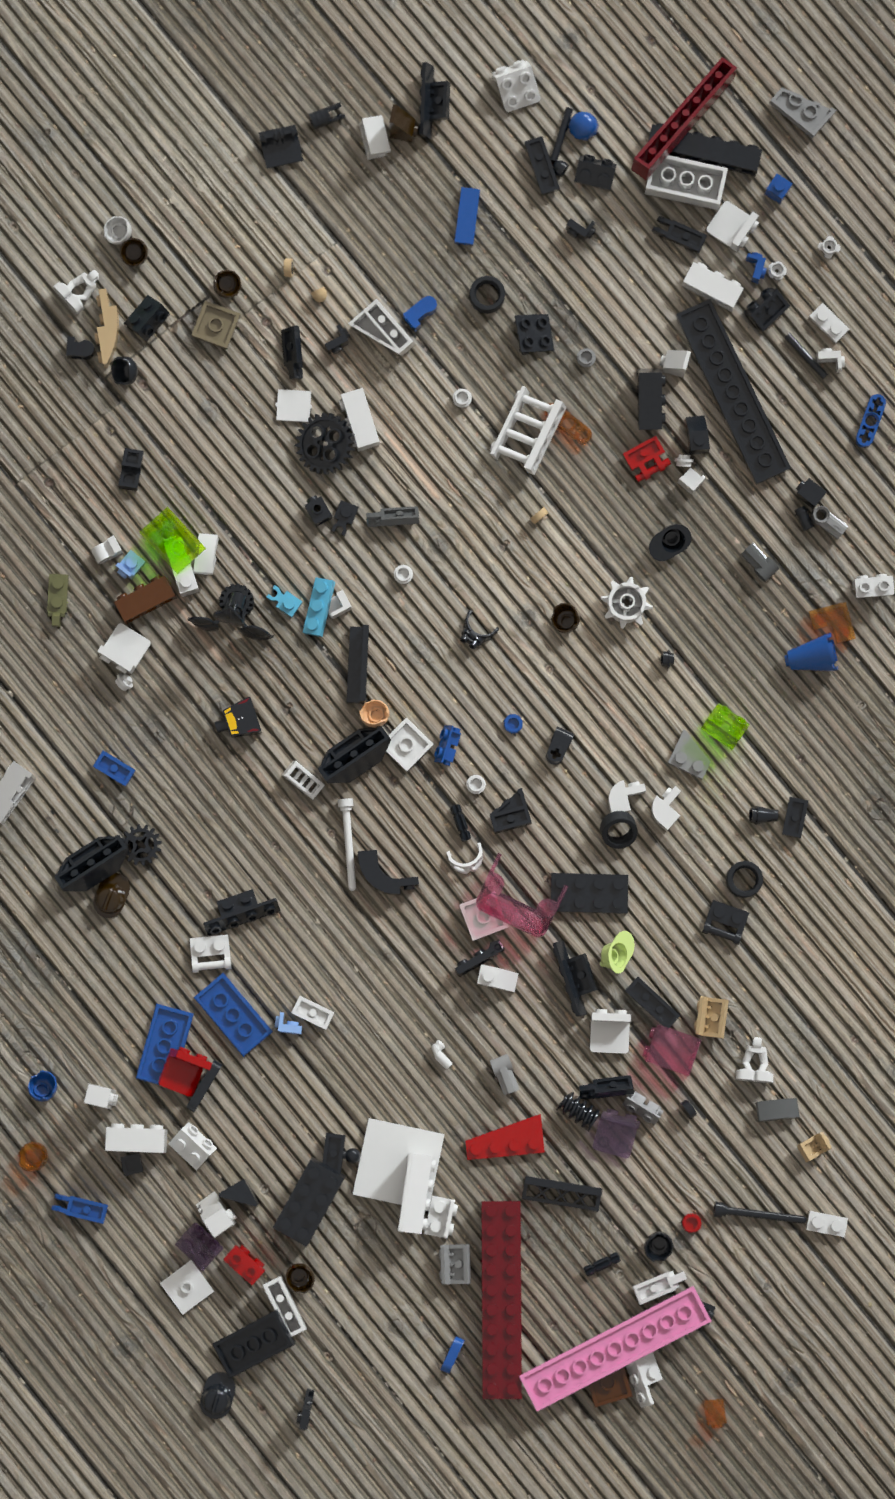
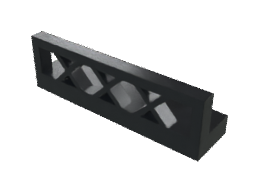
M363 625V627L350 626L347 703L364 704L366 702L369 625Z
M525 1176L522 1199L599 1211L603 1188ZM528 1184L536 1185L540 1193L535 1197L526 1196ZM539 1186L547 1187V1188L542 1191V1189H541ZM554 1188L560 1196L554 1200H549L544 1192ZM558 1189L566 1191L563 1194H561V1192ZM569 1191L575 1192L579 1198L574 1203H568L564 1198V1195ZM578 1192H579V1193H585V1195H583L582 1197H580V1195L578 1194ZM542 1194L545 1197V1199L537 1197H539ZM588 1194L597 1195L595 1207L587 1206L583 1198ZM559 1198H562V1199L564 1200V1202L557 1201V1200H558ZM581 1200V1202L583 1203V1205H579V1204H576V1203Z

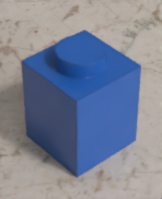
M776 174L766 188L764 195L781 204L793 183Z

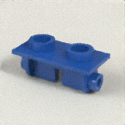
M453 725L444 726L440 732L441 740L439 746L434 753V762L447 766L453 763L456 750L450 748V746H458L461 729Z

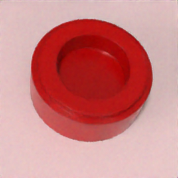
M687 1214L682 1219V1227L686 1232L695 1233L701 1228V1219L696 1214Z

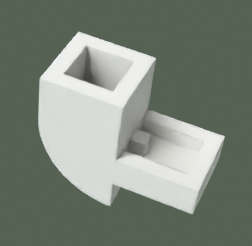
M624 780L615 784L608 796L610 813L614 811L630 812L628 797L645 793V784L633 782L629 783L628 787H625Z
M676 786L673 789L669 787L662 795L664 797L663 800L656 796L651 806L653 819L666 832L680 817L669 806L681 792Z

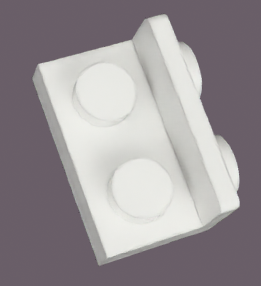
M432 1196L425 1234L446 1239L448 1235L452 1236L454 1224L451 1223V1218L456 1216L458 1205L454 1204L455 1200Z

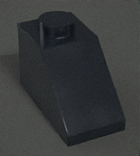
M705 415L686 417L689 455L708 453L710 445Z

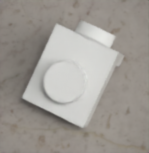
M824 348L818 351L816 355L817 363L835 362L836 373H840L842 367H845V358L841 356V350L832 351L831 348Z

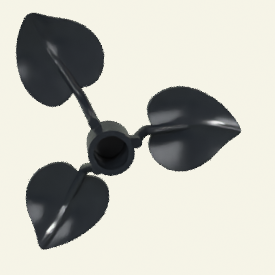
M232 592L230 601L226 603L224 610L214 612L213 617L217 620L212 621L206 617H188L187 619L193 625L205 631H218V624L222 622L243 627L239 631L250 639L269 640L274 638V635H271L261 627L246 625V608H244L247 596L240 592Z

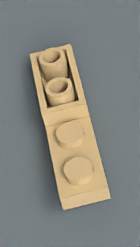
M104 288L98 289L99 295L96 296L97 305L102 308V314H99L100 324L104 326L97 327L98 333L94 335L96 345L100 344L101 352H97L99 363H103L104 368H108L118 342L119 314L117 306H110L108 292Z

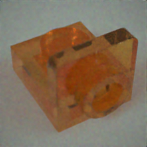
M724 1399L704 1400L706 1424L711 1425V1428L723 1427V1424L727 1423Z

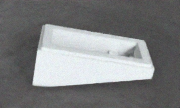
M292 761L282 774L285 779L312 800L325 786L297 761ZM297 768L298 771L291 777V773ZM301 773L305 774L299 782L296 781ZM309 777L311 780L305 787H303L302 785ZM315 782L317 785L310 793L308 790Z

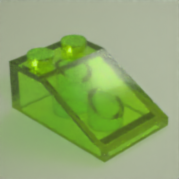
M168 507L139 532L141 537L177 574L206 550L202 543Z

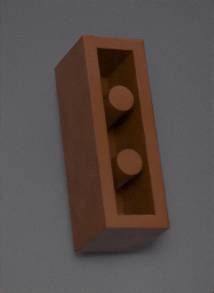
M158 575L150 580L151 583L145 586L141 584L133 589L134 592L128 595L124 593L116 598L117 601L114 603L126 625L176 599V595L165 575L163 577Z

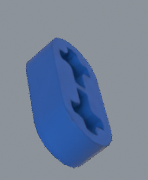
M455 1336L440 1368L441 1371L450 1373L465 1340Z

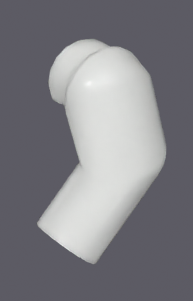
M437 1040L435 1044H432V1052L435 1059L445 1069H448L452 1062L441 1052L445 1045L440 1040Z

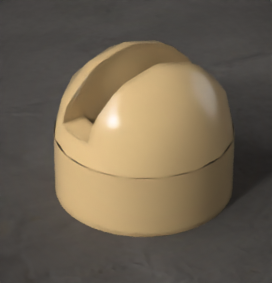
M325 287L311 292V295L315 301L323 302L327 297Z

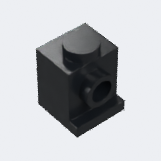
M315 495L306 500L305 509L315 527L333 519L322 496L317 498ZM320 506L321 510L319 512L314 511V507Z

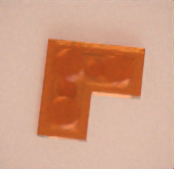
M846 602L808 612L813 630L832 626L836 644L856 639Z

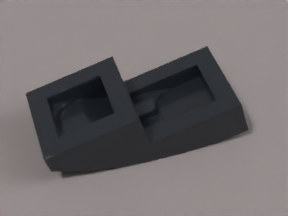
M125 448L118 484L119 489L138 491L144 451Z

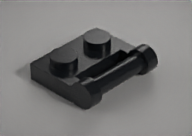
M712 900L702 933H710L739 945L749 912ZM715 921L737 929L736 934L713 927L711 922Z

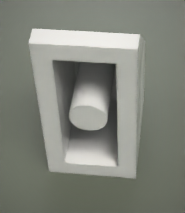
M667 350L666 355L662 354L659 365L663 366L662 372L684 378L691 352Z
M481 964L477 985L515 992L519 973Z

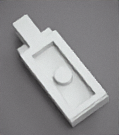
M671 1271L634 1285L632 1288L639 1305L675 1291V1289L679 1288L678 1283L686 1280L687 1277L684 1271L676 1275Z

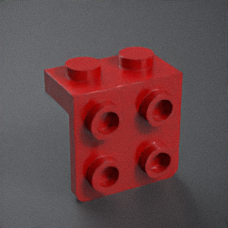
M179 1047L178 1050L171 1048L158 1084L192 1097L203 1069L210 1070L212 1063L206 1061L208 1057L197 1053L196 1056L190 1055V1050L182 1047Z

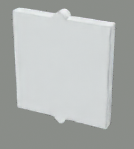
M278 389V399L275 404L277 407L276 421L309 423L308 418L310 417V409H312L311 391Z

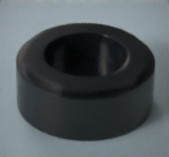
M684 1100L679 1104L684 1114L690 1120L696 1116L697 1113L688 1100Z

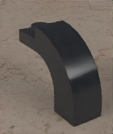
M377 850L358 851L361 872L367 882L376 890L389 895H401V887H404V891L415 890V886H419L418 877L396 879L385 875L378 864Z

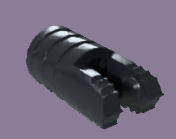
M338 102L308 114L313 129L315 130L346 118L344 114L330 117L329 112L339 109L341 103Z

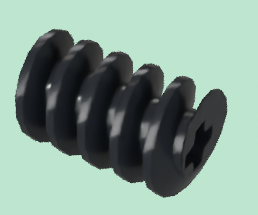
M574 1092L566 1094L556 1110L563 1108V1115L570 1112L568 1118L571 1119L575 1116V1123L577 1124L582 1121L581 1127L584 1128L589 1125V1131L597 1120L600 1110L597 1109L592 1112L593 1105L586 1108V1100L579 1103L580 1096L573 1099Z

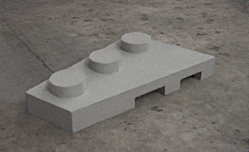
M781 88L769 102L770 105L812 139L837 111L833 108H826L819 102L809 101L803 98L802 95L785 88Z

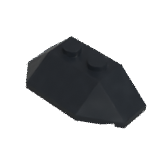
M382 726L358 729L327 750L321 765L318 767V771L327 783H350L382 761L391 739Z
M115 835V837H98L66 857L54 877L63 892L88 891L120 870L129 849L120 835Z

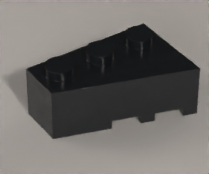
M660 368L637 369L639 430H662V425L666 423L665 413H662V406L666 404L665 394H662V387L666 385L665 375H662Z

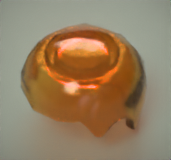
M39 1142L25 1144L18 1153V1164L24 1171L35 1172L41 1170L48 1160L47 1150Z

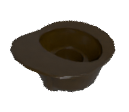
M115 873L100 882L93 902L94 909L100 916L112 918L120 914L130 891L127 878L122 874Z

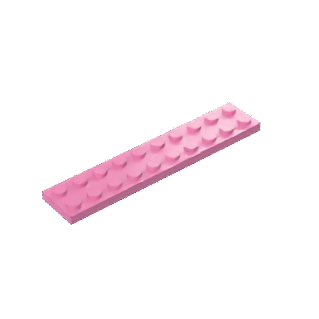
M694 1286L523 1373L519 1377L536 1411H539L711 1322V1319Z

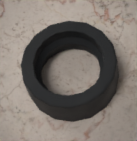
M493 276L479 277L470 287V302L474 309L480 313L489 314L496 312L504 303L505 289L503 284ZM491 284L498 290V299L494 304L487 306L479 303L476 292L480 286Z
M611 812L600 823L603 841L611 848L623 849L630 846L637 838L638 829L633 816L627 812ZM616 823H626L630 826L629 831L621 837H612L608 834L609 828Z
M737 862L727 872L726 884L730 892L735 896L741 898L752 897L762 887L763 874L760 868L753 862ZM742 868L750 869L756 877L755 885L747 891L738 889L733 881L736 871Z

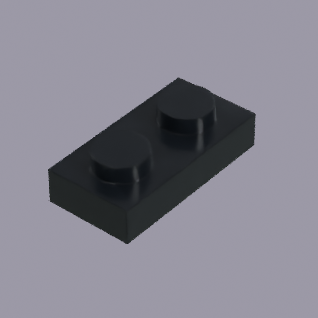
M789 797L782 835L801 839L808 800Z

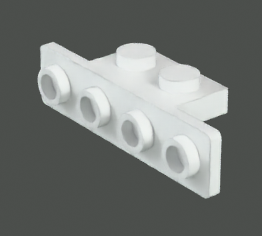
M651 1352L626 1365L629 1380L634 1387L636 1399L641 1408L654 1404L648 1385L662 1380L655 1356Z

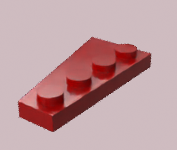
M541 1114L466 1140L467 1160L545 1153Z

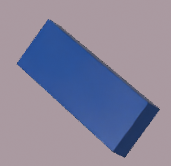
M461 187L455 244L470 246L474 244L480 189Z

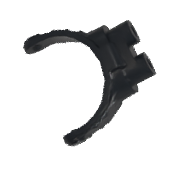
M469 610L464 621V629L461 633L460 641L462 643L467 642L471 649H476L477 646H480L497 634L499 628L496 627L492 633L487 635L476 633L471 629L468 622L469 616L473 612V610Z

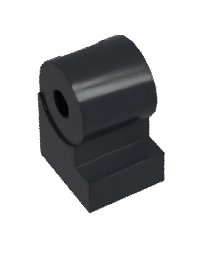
M67 336L66 356L68 359L87 360L93 358L95 348L92 342L88 340L76 342L75 337Z

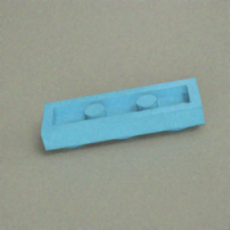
M315 578L303 628L304 634L323 637L335 581Z

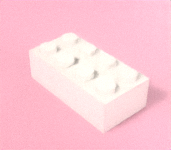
M668 155L648 178L645 194L718 210L728 168Z

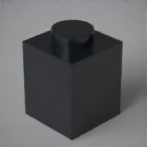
M810 478L806 482L802 480L796 488L798 490L796 497L813 510L827 493Z

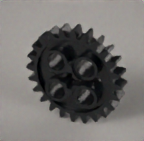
M322 413L321 417L315 414V420L309 417V424L302 423L305 429H298L301 436H296V439L300 440V443L295 444L296 447H300L296 454L302 455L299 461H306L304 467H310V471H316L317 474H322L323 472L325 475H329L330 471L335 474L336 468L343 470L341 464L348 465L346 459H352L353 457L349 453L350 451H355L351 447L352 444L356 443V441L351 440L355 434L349 433L352 427L346 426V420L341 421L340 416L335 417L332 413L329 415ZM321 428L322 433L317 437L316 431ZM338 432L339 438L337 441H334L333 436ZM328 442V445L324 446L323 443ZM317 447V454L313 456L312 449ZM334 450L335 457L331 460L329 454Z

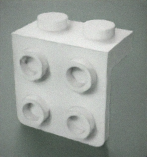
M519 60L514 62L512 66H502L497 68L495 72H492L493 80L498 85L503 106L507 112L537 103L541 99L532 66L528 61Z
M725 201L708 225L706 231L737 252L740 246L743 248L747 243L749 232H754L757 228L759 215L755 212L749 215L729 201Z
M119 623L104 646L101 645L97 652L101 655L99 658L108 664L112 662L117 665V670L124 674L126 672L132 674L151 643L142 635Z
M596 1009V1013L592 1012L590 1051L626 1054L629 1051L631 1014H627V1010H615V1013H607V1009Z

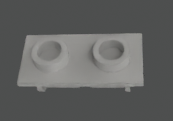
M634 1091V1094L627 1095L622 1105L629 1112L641 1116L647 1123L655 1125L663 1113L661 1107L650 1100L647 1105H644L646 1097Z

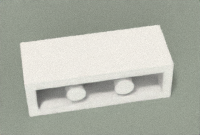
M693 262L682 283L683 287L706 299H711L713 303L731 312L744 289L739 282L725 279L722 273L718 271L712 272L708 270L705 264L700 262Z
M363 388L341 394L342 400L339 401L341 411H345L347 418L344 419L347 421L346 426H351V431L355 434L351 440L356 441V443L352 444V446L357 447L358 452L379 446L380 441Z
M88 1084L84 1103L112 1109V1106L117 1104L118 1095L116 1090Z
M282 1276L263 1284L274 1309H278L291 1336L306 1330L307 1327Z

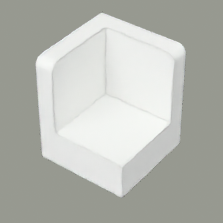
M690 467L679 478L678 484L693 495L705 481L706 477L704 475L700 476Z
M343 590L337 592L336 596L331 599L328 612L331 619L352 609Z

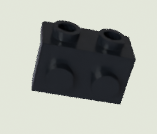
M588 154L580 156L574 182L611 190L617 164L613 163L610 159L598 160Z
M147 295L124 324L147 342L170 313L160 302Z

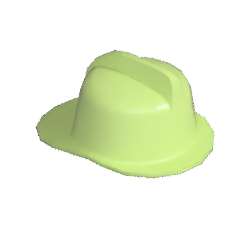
M621 931L612 943L602 948L600 961L602 967L612 969L618 974L624 971L634 952L635 944L632 934L628 931Z

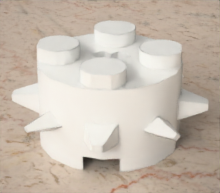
M630 577L626 583H621L620 585L615 581H611L612 590L610 595L601 597V600L607 603L608 609L604 617L606 619L614 618L616 621H619L622 629H624L627 623L631 622L643 624L641 617L643 611L653 608L652 605L646 602L645 594L649 588H639L638 585L634 584L633 577ZM625 599H628L632 605L626 607L622 601L624 602Z

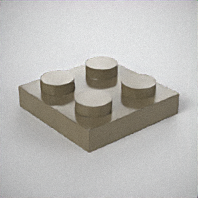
M204 301L191 336L227 350L241 314Z

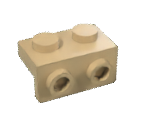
M700 996V1000L697 1003L698 1016L694 1023L696 1035L724 1039L729 1000Z

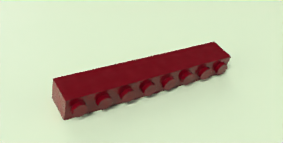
M722 57L634 157L631 170L644 180H647L734 80L737 67Z

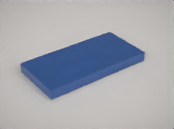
M224 973L194 997L243 1057L273 1032Z
M156 1004L136 1079L158 1084L170 1049L178 1050L179 1047L185 1048L194 1016L193 1013Z

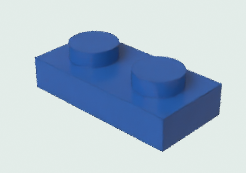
M104 750L93 765L95 769L125 787L136 772L135 769Z

